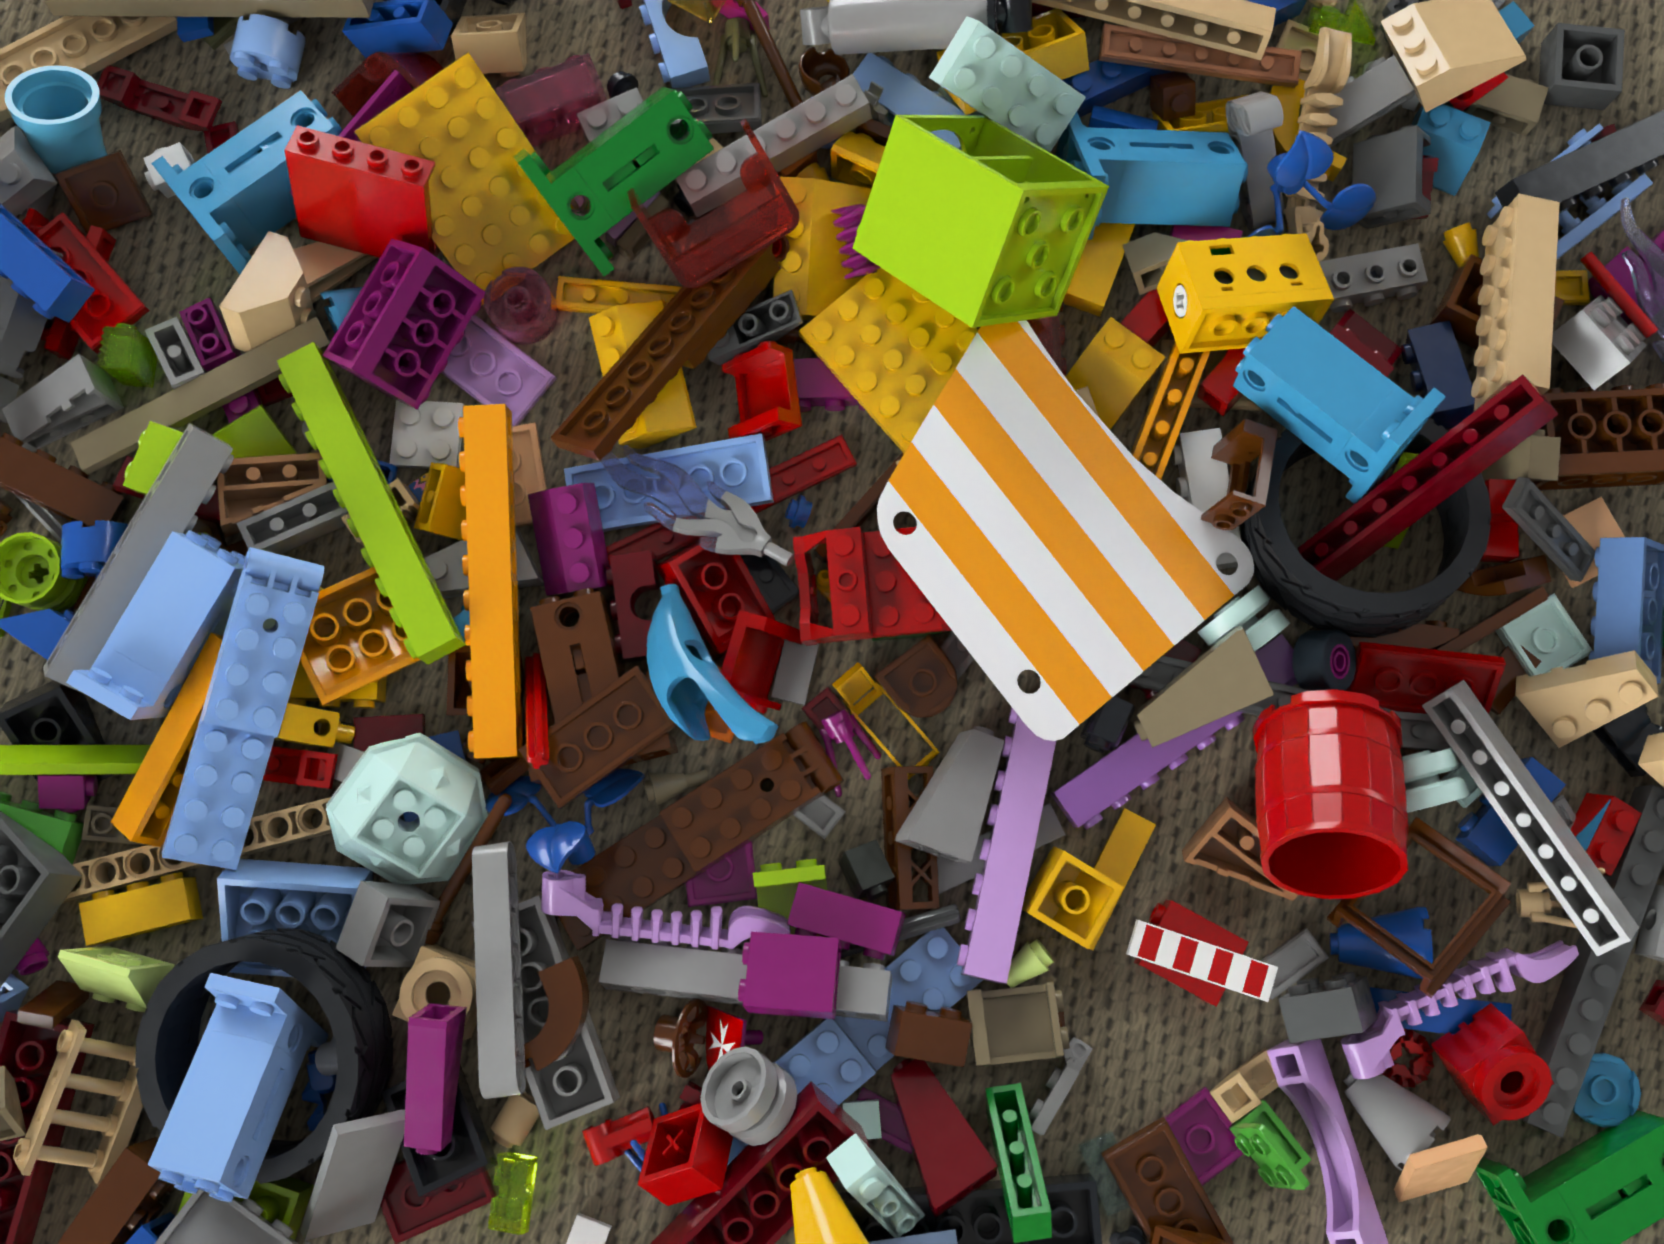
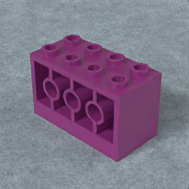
M391 239L328 345L323 357L386 396L418 410L420 405L429 397L431 386L436 377L446 368L448 357L453 348L463 339L464 329L471 317L479 311L482 304L481 300L486 292L423 247Z

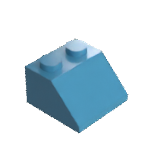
M1445 104L1428 112H1425L1421 106L1411 125L1419 126L1431 137V145L1423 147V155L1439 158L1438 170L1434 172L1433 188L1453 196L1456 195L1481 149L1491 122Z

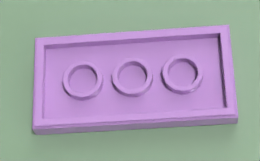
M474 315L464 329L463 339L455 345L450 353L447 366L442 374L482 405L506 404L512 412V426H518L557 378Z

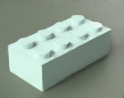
M968 16L929 76L931 80L981 114L1048 152H1051L1086 98L986 25Z

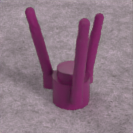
M845 708L822 719L821 722L824 728L819 730L824 741L826 753L837 768L831 739H834L836 744L846 742L864 778L869 780L871 774L852 739L855 736L854 732L876 759H880L881 754L858 725L854 714L849 715ZM841 785L834 788L836 797L842 796Z

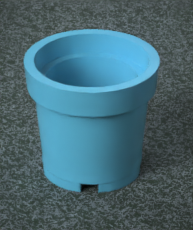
M43 66L20 74L8 85L4 97L6 106L15 124L24 131L29 144L51 173L56 174L57 172L107 155L99 119L102 111L99 87L89 74L68 66Z

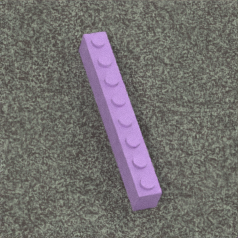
M1012 707L1008 718V723L1014 724L1011 737L1005 736L1001 753L1002 757H1007L1004 771H997L994 790L1000 791L997 805H990L986 823L992 826L990 839L983 838L979 859L985 860L982 874L976 873L972 888V894L978 896L975 909H968L964 929L969 930L970 934L967 945L961 944L957 958V965L963 966L961 975L999 984H1007L1056 745V741L1044 740L1036 736Z

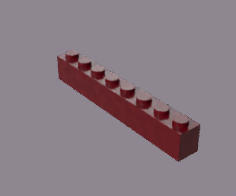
M1522 374L1303 543L1297 550L1321 574L1334 581H1338L1559 413L1541 391Z

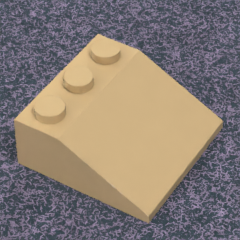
M1430 0L1418 2L1381 21L1389 46L1414 87V92L1425 112L1527 60L1526 55L1492 0Z

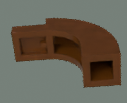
M578 955L538 972L548 998L549 1012L541 1032L534 1039L524 1044L525 1068L531 1066L529 1058H532L537 1071L559 1059L574 1044L584 1026L589 1006V989Z

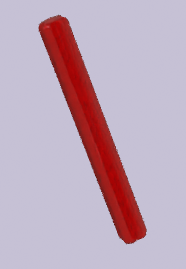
M533 653L532 657H526L524 660L527 762L532 763V768L539 769L541 765H547L549 762L547 696L542 660L539 653Z

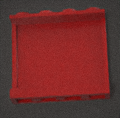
M299 125L296 126L284 151L300 237L379 258L382 256L390 240L395 239L423 247L435 257L438 256L440 250L432 239L433 231L428 183L435 168L434 161Z

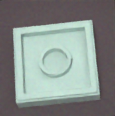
M1555 593L1549 595L1546 601L1495 631L1505 647L1509 646L1529 677L1551 672L1552 668L1563 666V669L1569 668L1588 656L1592 651V648ZM1521 646L1541 660L1537 668L1534 667Z

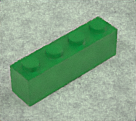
M1021 1083L985 1088L987 1119L1013 1242L1020 1243L1052 1238L1051 1208Z

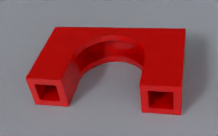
M1157 289L1149 291L1120 323L1152 347L1171 328ZM1245 348L1226 350L1225 357L1203 380L1199 387L1197 397L1223 417L1243 396L1241 392L1233 387V384L1238 375L1235 368L1245 357L1243 354Z

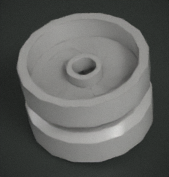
M746 1046L732 1049L717 1060L705 1078L700 1098L702 1112L709 1122L722 1130L728 1131L731 1136L751 1146L766 1144L783 1131L793 1115L797 1100L795 1080L785 1069L771 1062L756 1049Z

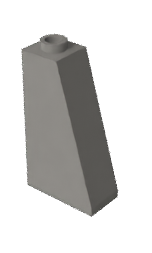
M974 726L971 730L960 732L896 834L895 841L955 863L972 862L1005 740L994 737L992 730L980 726Z

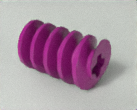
M864 204L846 206L831 211V213L841 214V217L836 219L833 225L844 228L842 232L836 235V239L847 242L846 245L839 249V253L850 255L848 259L841 263L842 267L853 270L844 276V279L876 273L881 268L852 249L858 226L861 223L866 208Z

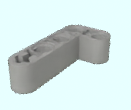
M1260 91L1228 101L1225 108L1229 135L1248 164V176L1246 181L1241 184L1239 200L1241 212L1249 230L1276 223L1274 196L1270 189L1275 183L1267 171V166L1277 156L1273 128L1282 126L1284 116L1278 97ZM1281 192V193H1280V198H1281V207H1282V217H1283V219H1284V216H1285V215H1283L1284 202H1283V195H1282V192Z

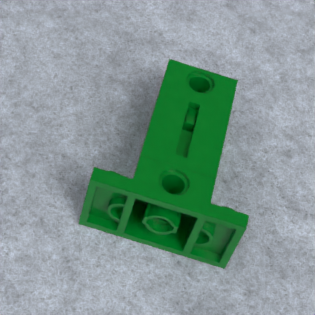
M666 87L660 88L552 172L535 151L530 155L523 148L513 156L604 277L615 269L609 261L614 255L599 237L714 150V147L709 142L713 138L711 132L701 120L698 122L696 118L691 116L689 111L693 107L682 91L677 92L676 89L672 90ZM678 119L680 123L679 131L671 136L670 126ZM578 195H583V205L577 209H571L572 199Z
M1637 1110L1633 1116L1629 1115L1618 1126L1604 1129L1523 1178L1514 1168L1510 1169L1500 1162H1495L1485 1157H1482L1475 1172L1518 1244H1620L1664 1218V1118Z

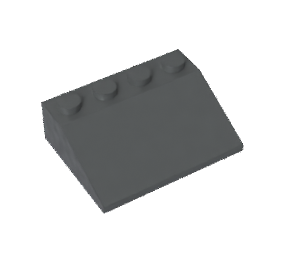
M0 811V988L82 877L62 853L2 811Z

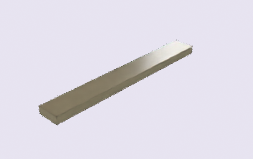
M316 316L70 442L81 470L89 475L139 448V437L147 429L150 421L176 430L276 379L282 373L277 360L312 342L325 352L331 341L321 321Z

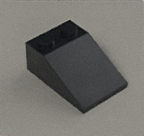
M56 681L49 682L6 702L0 709V727L12 745H105L84 694ZM102 774L96 776L98 782H100L115 774ZM33 775L38 782V775Z

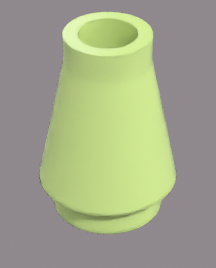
M1038 939L1032 943L1027 941L1011 960L1007 980L1010 988H1015L1017 985L1049 971L1048 967L1054 963L1052 956Z

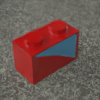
M1586 793L1570 830L1596 867L1605 869L1603 875L1612 876L1642 813L1616 796Z

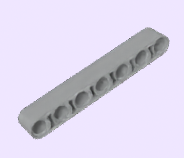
M511 841L475 846L472 851L479 1087L484 1099L524 1094L526 1087L517 860L514 846Z

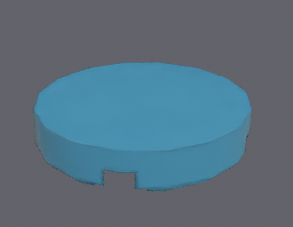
M1602 1052L1593 1053L1573 1112L1585 1122L1603 1128L1618 1126L1629 1115L1633 1116L1638 1109L1641 1097L1639 1079L1621 1058Z

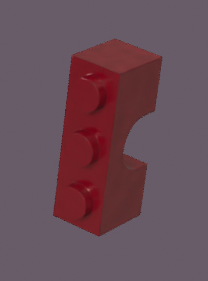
M651 550L610 556L611 566H606V577L609 587L614 586L615 600L610 601V609L613 621L618 620L620 634H615L614 636L616 651L618 655L622 654L623 659L627 662L647 660V635L652 620L640 619L637 616L635 606L641 594L646 591L660 589L659 574L656 568V555Z

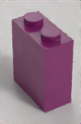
M751 932L750 943L745 942L743 946L742 962L743 965H747L746 979H740L738 1000L743 1002V1007L748 1013L835 1019L842 950L839 938Z

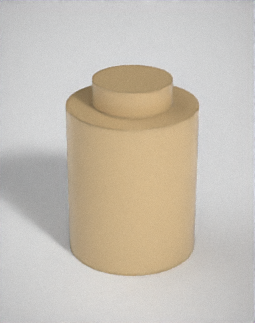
M524 1092V1094L508 1097L491 1126V1130L495 1133L493 1139L507 1148L523 1144L540 1115L532 1095Z

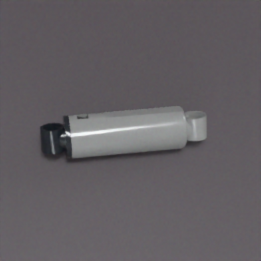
M829 0L828 6L800 9L803 45L830 43L836 55L926 49L946 50L967 16L980 21L1001 37L1002 33H1019L1033 30L1032 0Z

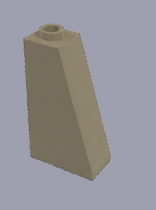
M1240 625L1231 630L1137 709L1139 719L1133 723L1142 741L1148 739L1153 748L1274 695L1244 628Z

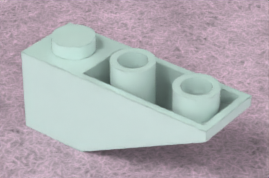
M856 1133L826 1157L845 1189L894 1238L909 1232L925 1216L920 1207Z

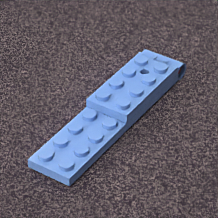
M249 547L161 852L162 858L237 870L275 737L278 738L319 596L318 591L324 575L323 565ZM270 618L276 620L274 627L270 629L263 628L265 620Z
M944 927L927 932L885 967V970L891 971L892 975L888 1022L836 1016L835 1019H824L773 1063L781 1066L793 1077L797 1095L812 1081L837 1105H840L874 1076L878 1069L895 1056L885 1048L894 1005L905 1006L906 1001H913L928 1005V1011L940 1013L941 1007L951 1008L967 994V991H971L983 980L961 975L963 966L957 965L960 946ZM733 1137L728 1164L748 1144Z

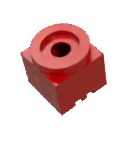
M1491 1003L1473 1015V1022L1467 1025L1465 1022L1459 1024L1460 1031L1455 1034L1448 1032L1431 1044L1464 1097L1493 1126L1502 1120H1518L1532 1114L1543 1104L1551 1086L1555 1084L1547 1063L1537 1055L1525 1033Z

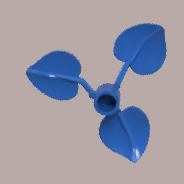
M1300 130L1290 150L1287 153L1275 156L1267 166V171L1275 183L1270 189L1274 196L1276 227L1274 229L1270 225L1263 226L1252 232L1248 237L1280 235L1283 232L1281 192L1292 195L1304 187L1327 209L1320 217V222L1329 230L1345 229L1360 221L1376 202V193L1367 184H1354L1339 192L1333 202L1327 201L1306 179H1314L1324 174L1333 162V152L1329 145L1320 137Z
M618 768L584 792L585 797L588 798L584 803L585 825L576 821L557 824L539 799L534 796L540 791L542 785L531 782L530 776H520L497 796L491 793L485 800V809L490 813L497 799L503 793H507L512 797V804L504 813V816L520 811L528 802L534 804L551 827H545L536 831L528 839L526 849L536 863L558 874L567 858L571 864L580 865L594 857L596 851L589 837L594 832L591 824L592 806L606 807L619 801L644 779L645 775L640 771Z

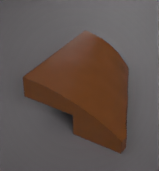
M1545 555L1479 569L1473 572L1457 590L1472 595L1500 596L1552 581Z

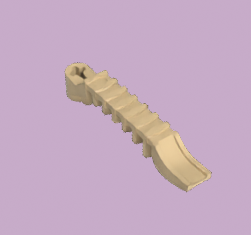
M1327 27L1320 28L1315 61L1304 83V98H1301L1300 101L1302 110L1301 116L1297 120V123H1299L1298 133L1300 130L1309 132L1320 137L1328 145L1332 144L1333 138L1327 135V129L1337 125L1338 120L1330 115V109L1343 105V99L1334 94L1339 93L1344 88L1350 74L1352 33ZM1322 174L1317 178L1306 180L1318 191L1319 183L1325 182L1327 175ZM1302 187L1295 194H1286L1288 200L1287 207L1283 210V215H1286L1288 224L1287 234L1307 233L1316 257L1320 262L1327 256L1329 251V242L1324 235V224L1320 222L1323 212L1315 209L1317 200ZM1318 191L1323 197L1325 196L1324 193Z

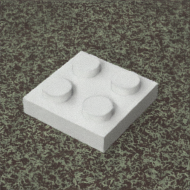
M396 400L390 464L401 468L429 469L431 462L459 468L462 438L459 436L458 418L463 417V406L465 405L463 403L425 401L417 410Z

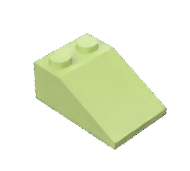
M111 946L60 950L58 955L59 960L81 990L92 992L93 999L108 1003H114L115 999L127 1002V1009L138 1012H145L147 1009L146 1005L159 982L175 965Z

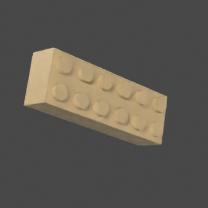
M1518 194L1508 206L1503 207L1496 221L1492 225H1488L1484 231L1482 245L1485 246V257L1480 266V274L1483 275V286L1478 296V304L1481 305V316L1476 325L1479 346L1474 355V366H1477V375L1471 390V395L1475 398L1474 411L1522 374L1543 395L1550 389L1560 202Z

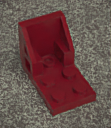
M1350 308L1329 332L1386 377L1393 371L1394 367L1392 365L1402 352L1398 345Z

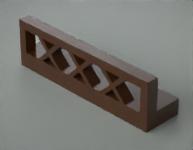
M894 766L881 769L884 854L895 877L887 888L888 892L886 893L887 908L890 909L939 908L937 856L926 852L927 860L919 868L911 860V850L913 847L895 841L896 834L931 780L933 766ZM908 774H923V790L917 797L908 789ZM919 878L928 886V901L913 902L912 887Z

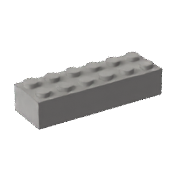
M542 895L518 903L524 1044L534 1039L541 1032L549 1012L548 998L538 972L570 958L555 916L541 911ZM589 1010L578 1038L566 1053L539 1071L536 1070L532 1058H529L531 1066L525 1068L526 1078L545 1130L610 1105L620 1098Z

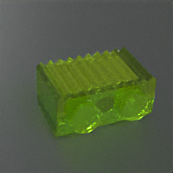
M117 323L116 327L105 326L102 329L104 334L101 337L104 340L100 342L102 347L99 350L102 353L98 355L100 358L97 362L98 365L124 386L153 388L158 357L149 339L138 332L137 327L130 324Z

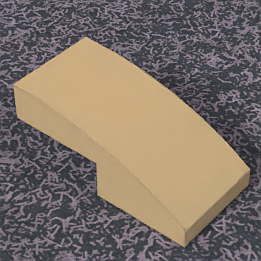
M1266 1047L1226 1076L1210 1091V1094L1232 1124L1260 1105L1262 1098L1278 1088Z

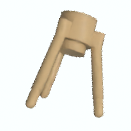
M1598 868V870L1603 875L1605 873V869ZM1545 881L1527 882V889H1516L1515 901L1519 918H1530L1531 922H1545L1577 928L1571 919L1546 915L1551 913V909L1564 908L1559 901L1550 899L1549 892H1542L1544 889H1549Z

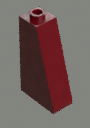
M911 1058L900 1062L893 1069L891 1087L931 1212L937 1218L997 1175L998 1165L924 1060L914 1059L912 1061Z

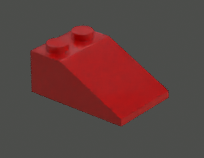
M705 536L656 565V568L666 585L676 584L679 586L680 595L696 627L716 653L721 654L728 649L739 610L775 620V617L741 556L716 553L715 547L718 538Z

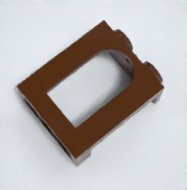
M1244 419L1213 446L1211 458L1232 466L1227 495L1203 513L1201 520L1212 523L1217 529L1233 530L1266 506L1277 429ZM1259 456L1253 496L1245 494L1250 463Z

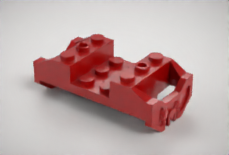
M853 527L793 537L800 598V639L806 646L951 630L890 552L880 531L863 532L861 527ZM916 527L895 530L900 534L909 535L915 531ZM818 544H826L833 629L818 625L817 582L810 550Z

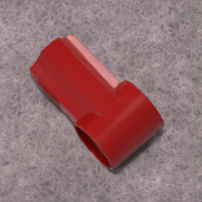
M649 1106L615 1120H612V1118L607 1119L598 1126L593 1127L592 1125L582 1130L594 1166L604 1164L623 1155L625 1150L632 1148L630 1144L632 1140H637L640 1145L649 1141L655 1119Z

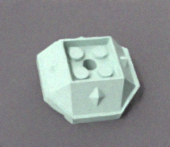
M420 732L405 736L402 739L369 746L326 804L336 850L388 881L398 884L448 881L488 816L485 809L486 803L479 769ZM405 812H414L418 815V818L411 822H405L399 817Z

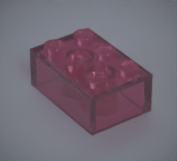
M589 53L582 56H571L563 63L552 67L540 68L534 74L521 79L508 80L502 86L495 88L498 97L532 147L580 130L581 126L576 113L607 100Z

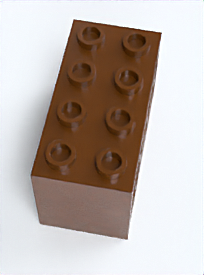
M1664 383L1646 386L1645 389H1634L1633 385H1620L1611 388L1609 391H1599L1598 388L1593 390L1591 387H1584L1576 390V392L1564 393L1562 388H1553L1544 394L1559 414L1540 429L1545 430V436L1561 437L1558 480L1532 481L1540 491L1664 484Z

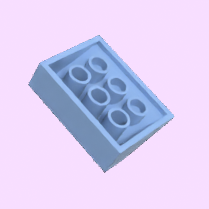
M240 859L237 870L225 868L217 877L222 942L268 929L277 931V928L306 930L326 937L329 943L331 940L337 943L360 881H373V871L362 867ZM240 962L229 971V973L292 977L279 968L260 962Z

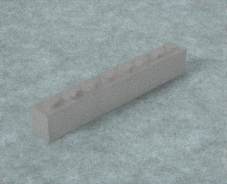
M189 423L43 667L45 677L79 691L66 683L73 670H90L172 531L184 534L188 530L192 531L198 519V516L194 515L201 503L206 505L216 489L213 482L219 472L225 474L233 462L234 456L231 455L233 448L228 443Z
M1465 680L1460 681L1423 704L1422 707L1596 956H1600L1631 941L1639 926Z
M620 936L617 940L606 939L599 983L608 990L686 999L699 998L703 1001L743 1005V1002L738 1000L740 979H746L747 965H743L742 962L743 950L737 948L729 949L723 947L722 952L708 951V946L704 945L692 947L691 944H687V948L673 947L670 941L660 940L658 943L644 944L639 943V940L632 941L631 937ZM841 960L836 1016L888 1022L892 987L891 971L885 970V966L881 964L864 963L863 968L851 967L848 961Z

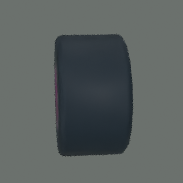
M1309 630L1299 637L1294 647L1292 663L1294 676L1299 686L1310 691L1331 689L1345 691L1349 688L1356 671V653L1354 645L1347 634L1340 630Z

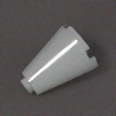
M1350 1072L1343 1080L1348 1086L1344 1090L1345 1095L1390 1160L1400 1171L1403 1170L1410 1154L1428 1149L1436 1140L1434 1138L1436 1135L1434 1131L1438 1127L1444 1131L1451 1121V1117L1444 1111L1383 1074L1369 1079H1354Z

